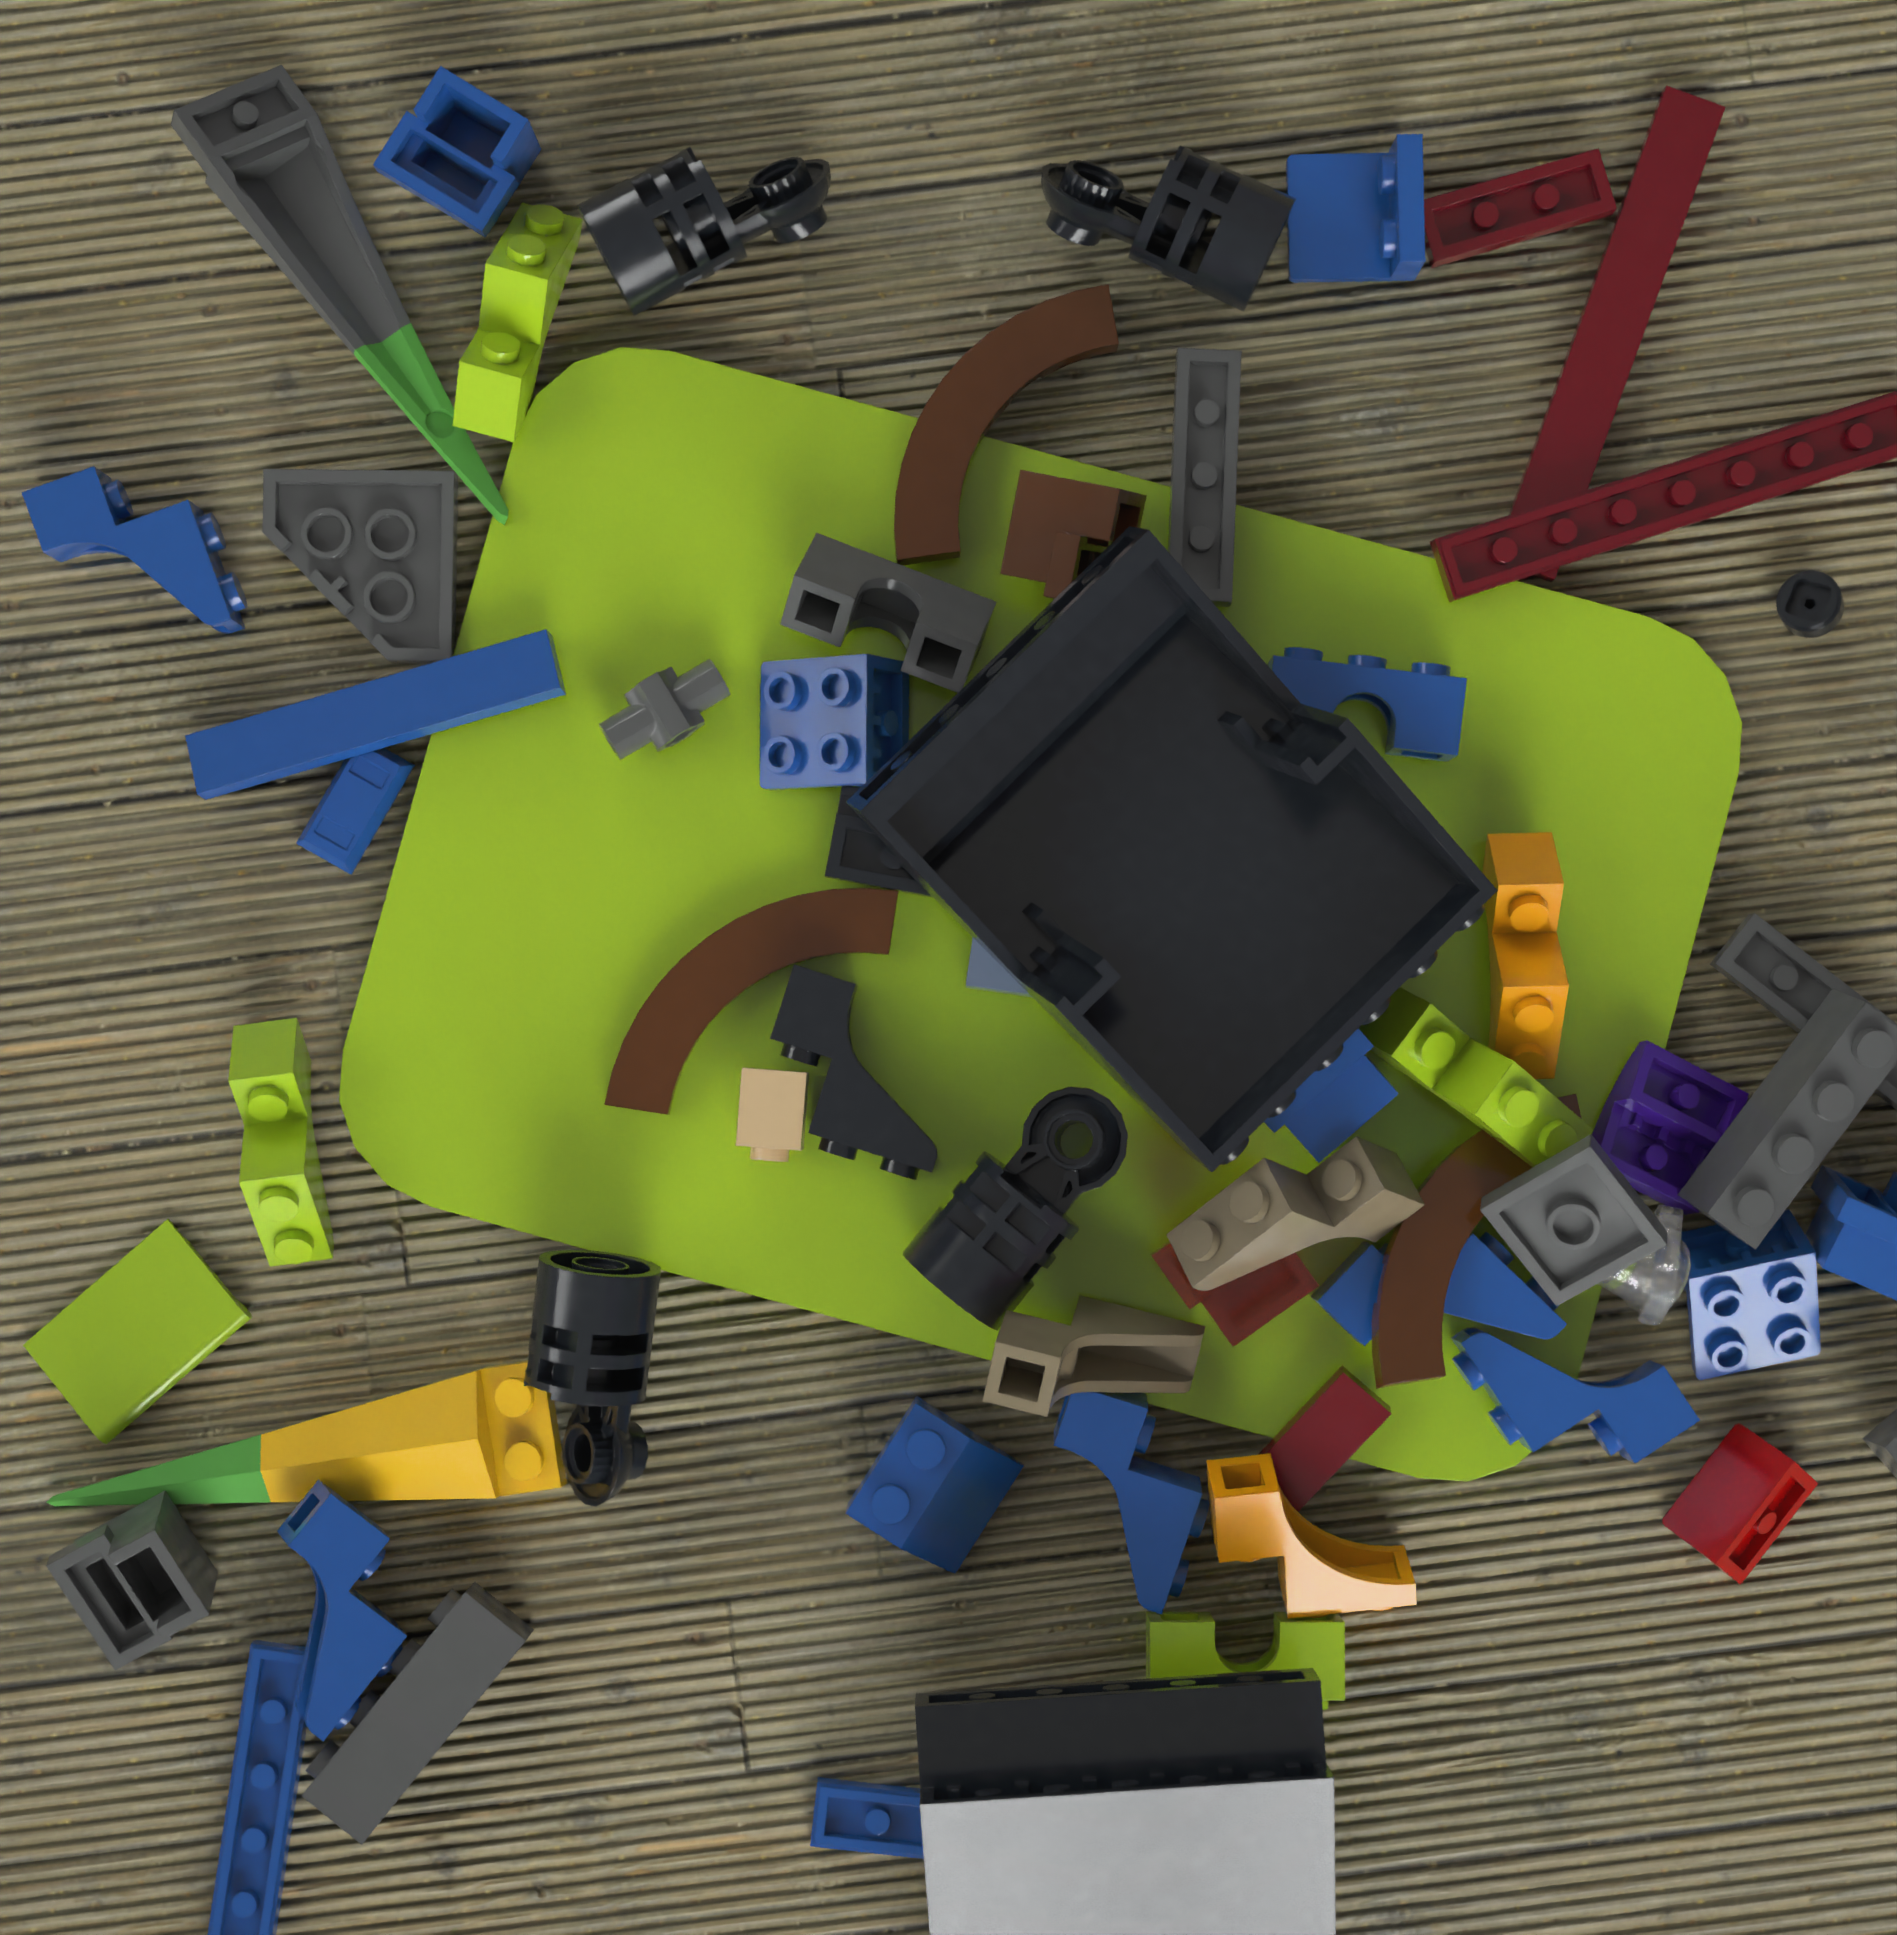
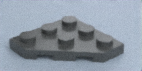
M263 469L262 532L392 664H429L453 657L456 645L458 475L455 471Z

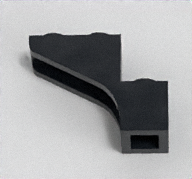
M794 964L770 1039L784 1043L781 1056L817 1067L821 1055L832 1058L808 1132L821 1137L818 1149L851 1160H855L858 1149L883 1157L880 1169L913 1180L917 1179L920 1169L933 1172L937 1159L935 1143L859 1062L853 1050L850 1037V1013L858 986L854 983Z

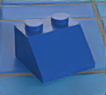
M916 1396L848 1502L846 1514L898 1548L955 1574L1024 1467V1464Z

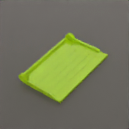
M167 1219L23 1346L92 1433L102 1443L107 1445L252 1318V1315L245 1305L232 1295L170 1219Z

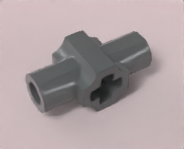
M710 659L677 677L673 668L669 667L647 677L625 693L624 696L629 706L599 723V727L619 760H622L650 742L653 743L659 752L681 742L705 725V721L700 713L730 696V692Z

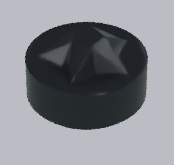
M1808 570L1791 576L1783 583L1777 595L1776 606L1784 626L1790 632L1800 637L1814 638L1825 635L1836 627L1844 612V599L1838 584L1832 577L1820 571Z

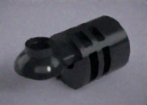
M1181 145L1174 160L1170 159L1150 203L1129 194L1123 189L1124 183L1118 176L1106 168L1091 162L1073 160L1068 164L1050 163L1042 167V189L1045 199L1051 207L1046 224L1057 235L1076 244L1095 246L1099 243L1103 232L1132 245L1129 259L1140 264L1145 263L1162 271V274L1192 285V288L1243 312L1255 291L1296 201V198L1247 175H1241L1230 170L1225 165L1202 157ZM1215 213L1222 218L1211 242L1207 243L1201 240L1212 214Z
M691 147L664 162L647 168L641 174L631 179H626L578 204L577 207L612 277L635 316L685 290V287L700 279L704 280L714 275L715 271L746 258L747 254L743 244L770 230L779 243L794 242L817 231L827 221V214L822 203L830 187L829 162L822 159L804 161L801 157L798 158L797 156L779 160L759 170L748 182L749 188L724 203L702 161H697ZM658 216H661L674 241L665 246L652 221Z
M1067 1087L1049 1093L1033 1106L1024 1123L1022 1146L1011 1160L1005 1165L984 1151L976 1161L978 1167L966 1182L960 1180L952 1190L953 1198L945 1208L939 1206L905 1248L903 1256L929 1282L983 1324L998 1330L1002 1325L1006 1310L1014 1311L1034 1286V1282L1031 1279L1041 1267L1048 1269L1056 1259L1053 1253L1065 1237L1071 1240L1078 1232L1079 1227L1066 1215L1067 1211L1083 1192L1101 1187L1120 1168L1126 1156L1128 1139L1122 1114L1109 1098L1089 1088ZM1076 1123L1086 1124L1093 1136L1089 1152L1077 1159L1068 1158L1061 1147V1136L1070 1125Z
M591 1250L549 1251L540 1254L524 1386H533L551 1393V1400L577 1404L568 1420L562 1446L563 1466L574 1494L585 1505L599 1506L619 1493L627 1480L640 1477L646 1467L648 1459L646 1436L642 1427L636 1422H630L632 1405L641 1403L646 1397L661 1267L644 1259L616 1253Z

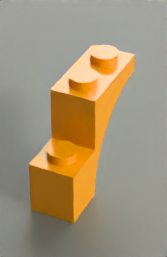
M1552 832L1487 834L1482 873L1498 890L1485 903L1491 987L1488 1047L1515 1061L1535 1079H1554L1569 983L1557 935L1564 881Z
M1271 1453L1206 1460L1210 1520L1219 1563L1232 1561L1254 1562L1261 1558L1277 1557L1278 1578L1288 1619L1300 1617L1320 1618L1329 1614L1365 1610L1384 1611L1393 1607L1417 1605L1416 1583L1405 1546L1357 1543L1339 1538L1313 1525L1290 1504L1283 1494L1277 1481Z

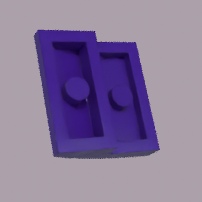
M1648 1040L1639 1042L1617 1078L1597 1120L1592 1136L1634 1190L1684 1215L1699 1213L1700 1211L1678 1196V1194L1745 1106L1749 1093Z

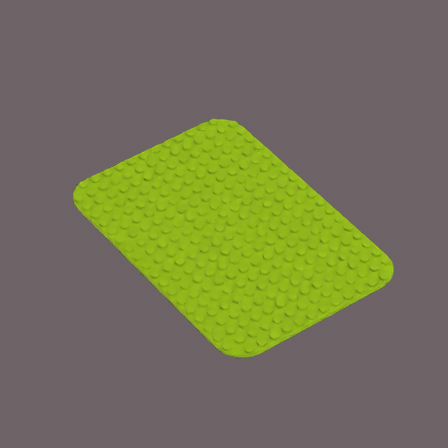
M619 347L574 362L535 396L524 418L522 428L512 444L499 490L509 510L508 518L504 525L498 522L492 515L453 656L547 629L553 636L566 695L431 734L342 1053L340 1105L354 1147L381 1179L392 1188L433 1208L586 1250L637 1257L655 1263L661 1267V1270L991 1361L1000 1328L994 1330L953 1302L903 1256V1251L939 1206L945 1208L954 1196L952 1190L960 1180L966 1182L978 1167L976 1161L984 1151L1005 1165L1011 1160L1022 1146L1024 1123L1033 1106L1046 1095L1067 1087L1089 1088L1109 1098L1122 1114L1128 1133L1126 1156L1117 1173L1099 1188L1083 1192L1067 1211L1066 1215L1079 1227L1078 1232L1071 1240L1065 1237L1053 1253L1056 1259L1048 1269L1041 1267L1031 1279L1034 1282V1286L1013 1312L1071 1326L1078 1299L1081 1295L1205 1326L1190 1391L1186 1393H1145L1150 1405L1274 1438L1343 1365L1387 1403L1392 1413L1349 1458L1351 1460L1416 1478L1469 1482L1514 1467L1532 1451L1524 1447L1519 1440L1509 1445L1495 1427L1488 1412L1494 1409L1496 1405L1483 1386L1473 1391L1456 1368L1452 1358L1458 1355L1460 1351L1451 1337L1463 1329L1477 1328L1570 1377L1578 1379L1604 1280L1565 1301L1554 1310L1567 1325L1559 1334L1551 1339H1540L1443 1313L1442 1351L1446 1376L1435 1380L1376 1389L1372 1358V1339L1365 1346L1357 1342L1310 1296L1363 1241L1372 1244L1379 1250L1385 1242L1389 1244L1394 1229L1377 1242L1358 1237H1342L1322 1241L1208 1291L1192 1288L1166 1235L1263 1158L1307 1175L1357 1136L1397 1153L1415 1188L1418 1189L1431 1171L1456 1147L1481 1130L1480 1127L1437 1095L1391 1067L1372 1050H1369L1365 1055L1394 1086L1398 1095L1320 1163L1316 1161L1285 1124L1273 1133L1263 1122L1249 1136L1247 1147L1236 1159L1228 1164L1219 1165L1213 1172H1210L1192 1158L1033 997L966 988L972 936L934 898L899 891L889 955L871 953L835 954L795 963V965L842 979L858 986L850 1013V1037L853 1050L859 1062L935 1143L937 1159L933 1172L920 1169L917 1179L913 1180L880 1169L883 1157L858 1149L855 1160H851L818 1149L821 1137L808 1132L832 1058L821 1055L818 1065L815 1067L781 1056L784 1043L770 1039L794 964L770 974L746 989L724 1007L710 1022L684 1065L675 1089L670 1115L604 1105L611 1073L618 1053L639 1010L666 974L682 957L705 938L745 914L767 904L796 895L830 889L872 888L890 890L825 877L842 786L777 790L763 789L760 786L761 665L766 661L871 654L904 661L907 652L904 644L893 634L879 628H856L846 635L841 647H837L780 625L794 574L816 533L896 563L894 544L896 490L901 463L911 433L919 418L669 350ZM984 436L970 460L961 492L958 523L960 558L903 565L997 602L981 649L964 687L1055 599L1043 596L1046 584L1044 582L1000 574L1020 470L1147 495L1140 528L1150 530L1167 551L1170 486ZM1236 505L1232 603L1230 607L1217 608L1266 664H1268L1273 655L1284 656V650L1287 647H1301L1322 651V661L1347 664L1349 655H1369L1386 659V669L1411 672L1412 663H1436L1451 667L1450 676L1467 678L1458 756L1449 762L1385 754L1387 741L1386 721L1382 713L1368 702L1361 700L1343 702L1337 705L1333 714L1346 717L1354 724L1481 872H1483L1487 834L1552 832L1564 881L1557 935L1569 989L1555 1078L1536 1080L1555 1097L1576 1094L1581 1118L1594 1130L1617 1078L1639 1042L1648 1040L1666 1049L1739 774L1742 721L1726 675L1693 638L1651 617L1520 581L1511 582L1449 602L1435 558ZM710 659L725 681L730 696L700 713L705 721V725L672 747L658 752L653 743L650 742L622 760H619L602 733L599 723L629 706L624 694L656 672L672 667L677 677ZM909 674V740L957 692ZM1485 909L1481 917L1473 925L1463 931L1455 932L1437 950L1438 956L1429 969L1417 977L1409 978L1400 987L1431 1003L1470 1038L1488 1047L1491 987L1489 939ZM742 1068L809 1073L804 1149L801 1151L789 1150L788 1162L750 1159L751 1147L736 1146ZM1076 1123L1070 1125L1061 1136L1062 1150L1071 1159L1083 1157L1092 1146L1093 1136L1086 1124ZM1483 1216L1471 1233L1479 1239L1485 1232H1488L1499 1241L1514 1257L1507 1267L1526 1284L1532 1275L1488 1219Z

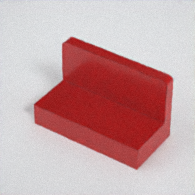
M1738 1423L1732 1427L1663 1517L1662 1523L1741 1585L1818 1483L1794 1460L1744 1425Z

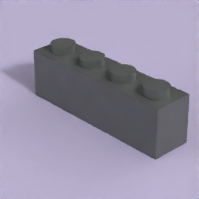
M1832 989L1679 1192L1678 1196L1725 1231L1756 1250L1896 1064L1897 1026L1867 1002Z
M476 1582L462 1596L453 1588L449 1591L428 1617V1620L437 1628L425 1643L420 1646L411 1639L391 1663L392 1669L389 1672L396 1679L382 1696H379L371 1689L359 1703L360 1706L356 1714L349 1721L355 1727V1730L340 1747L330 1740L305 1770L315 1779L301 1796L361 1845L534 1631L532 1627Z

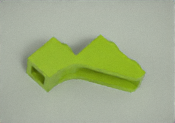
M526 203L520 205L485 263L479 327L459 361L452 426L514 443L533 402L542 350L579 244L583 219L563 214L561 210L550 205H530Z
M1401 987L1390 996V1005L1379 1018L1359 1027L1374 1045L1371 1050L1387 1064L1437 1095L1532 1167L1537 1166L1587 1137L1593 1130L1515 1061L1470 1038L1431 1003Z
M297 1018L233 1026L228 1082L244 1124L239 1184L270 1267L333 1259L334 1252L333 1232L312 1120V1061Z

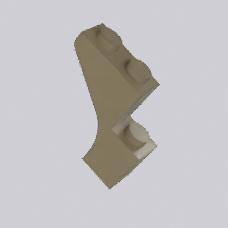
M1356 1136L1307 1175L1263 1158L1166 1235L1192 1288L1208 1291L1322 1241L1342 1237H1358L1377 1242L1425 1204L1397 1153Z
M1081 1295L1078 1299L1071 1326L1006 1310L995 1342L982 1401L1048 1417L1050 1408L1057 1400L1074 1393H1186L1191 1388L1205 1326Z

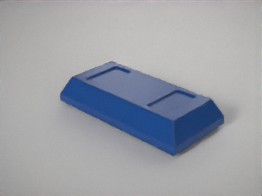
M385 748L344 759L296 844L352 875L415 765Z

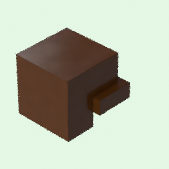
M1020 470L1000 574L1044 582L1046 584L1043 596L1056 598L1129 526L1140 528L1147 495Z

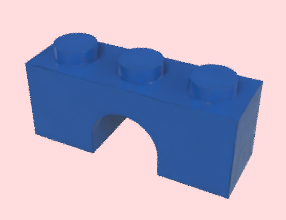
M1287 647L1284 650V656L1273 655L1267 664L1301 704L1330 713L1334 712L1337 705L1350 700H1361L1375 706L1382 713L1387 725L1385 754L1446 762L1458 756L1467 678L1450 676L1451 667L1417 662L1412 663L1411 672L1386 669V659L1369 655H1349L1347 664L1322 661V651L1301 647Z

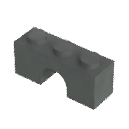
M816 533L794 574L780 625L837 647H841L846 635L856 628L875 627L885 630L896 636L906 648L907 652L902 664V672L958 693L964 688L979 654L997 602Z

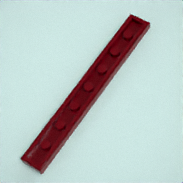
M1667 85L1661 92L1509 515L1588 490L1725 111V106ZM1559 567L1533 576L1552 582L1557 576Z
M1897 391L1430 541V545L1448 601L1453 602L1896 459Z

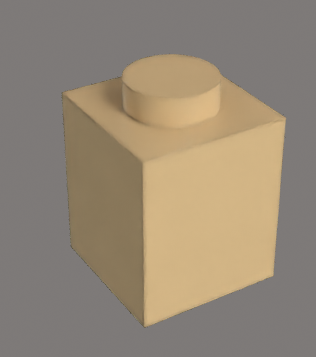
M742 1068L736 1146L751 1147L750 1159L788 1162L789 1150L801 1151L804 1149L809 1073Z

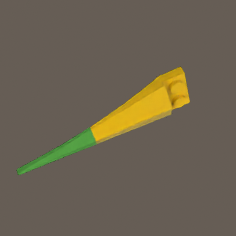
M528 1361L480 1368L301 1423L52 1496L46 1503L53 1506L139 1505L163 1491L167 1492L174 1504L301 1502L318 1479L346 1501L489 1499L561 1488L567 1484L562 1460V1447L555 1401L550 1399L551 1393L533 1386H524L525 1370Z

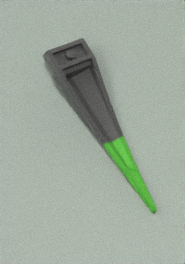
M279 65L175 109L171 126L206 173L205 183L494 518L505 525L509 510L466 430L452 426L454 407L387 274L339 167L318 114L285 68Z

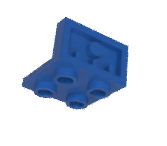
M1397 134L1388 153L1292 154L1287 158L1286 194L1296 198L1287 219L1288 279L1291 282L1414 281L1425 263L1423 134Z
M856 654L763 662L761 665L760 786L763 789L770 790L835 786L862 787L909 741V674L901 671L903 661L871 654Z
M1790 1209L1783 1212L1756 1250L1725 1231L1719 1225L1667 1235V1257L1687 1293L1692 1369L1697 1379L1704 1380L1808 1358L1820 1353L1816 1252Z

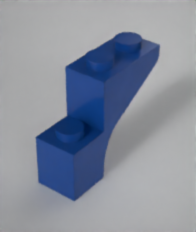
M95 466L22 492L43 553L59 562L94 553H112L128 557L205 624L224 634L245 629L239 611L247 608L246 597L235 573H225L218 551L226 549V543L221 528L212 512L204 515L203 510L191 501L185 500L126 522L125 518L133 515V509L124 486L119 479L112 481L109 476Z
M1485 1232L1479 1239L1471 1233L1459 1254L1451 1274L1445 1298L1444 1313L1540 1339H1551L1559 1334L1567 1323L1554 1312L1558 1306L1554 1304L1532 1276L1525 1284L1507 1267L1514 1257L1499 1241L1488 1232ZM1363 1241L1310 1296L1363 1346L1372 1339L1373 1306L1377 1302L1379 1282L1384 1267L1382 1261L1388 1246L1386 1242L1377 1250L1372 1244Z
M1477 1328L1463 1329L1451 1337L1460 1351L1458 1355L1452 1358L1453 1363L1473 1391L1481 1386L1484 1387L1496 1405L1494 1409L1488 1412V1415L1509 1445L1519 1440L1524 1447L1535 1452L1593 1413L1596 1419L1588 1423V1426L1607 1454L1612 1456L1619 1452L1622 1457L1636 1464L1700 1421L1664 1365L1648 1360L1635 1370L1614 1379L1583 1381L1572 1378Z
M1081 1392L1067 1395L1064 1398L1054 1428V1446L1071 1451L1089 1460L1106 1475L1113 1485L1118 1498L1137 1599L1145 1609L1162 1614L1168 1595L1178 1598L1183 1589L1189 1568V1560L1183 1559L1181 1556L1188 1536L1199 1538L1206 1521L1209 1501L1201 1498L1203 1493L1200 1477L1133 1456L1134 1451L1145 1454L1155 1426L1156 1417L1147 1414V1394Z
M318 1479L277 1532L291 1549L308 1562L315 1580V1603L295 1698V1707L299 1715L305 1720L306 1726L311 1733L324 1741L334 1728L336 1730L343 1728L353 1718L360 1706L361 1697L359 1696L374 1677H382L392 1669L391 1663L402 1651L403 1646L401 1643L407 1635L393 1618L352 1588L358 1579L364 1581L377 1570L386 1554L384 1546L390 1538L374 1521Z

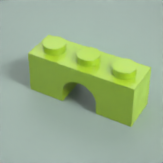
M1146 1612V1679L1313 1668L1321 1680L1323 1710L1329 1708V1701H1345V1622L1338 1613L1320 1618L1300 1617L1288 1619L1286 1612H1273V1639L1268 1650L1254 1661L1237 1663L1224 1658L1217 1652L1215 1647V1621L1210 1612H1163L1162 1614Z

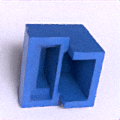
M440 66L413 109L417 117L408 111L405 112L373 166L381 175L486 238L541 151V147L527 118Z
M1359 1028L1343 1043L1342 1053L1330 1066L1321 1071H1314L1296 1089V1097L1285 1111L1264 1121L1273 1133L1285 1124L1318 1163L1398 1095L1394 1086L1365 1055L1374 1045Z
M1822 1165L1811 1185V1189L1822 1202L1805 1234L1816 1252L1817 1262L1825 1270L1897 1301V1172H1893L1882 1193L1876 1188Z

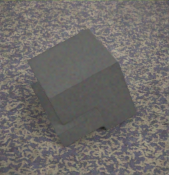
M166 1491L155 1495L74 1540V1543L50 1555L46 1565L114 1670L173 1639V1635L176 1632L208 1616L218 1576V1571Z

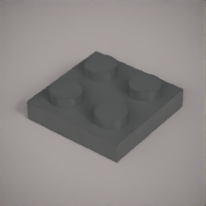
M1592 1134L1481 1198L1480 1211L1556 1306L1667 1245L1666 1229Z

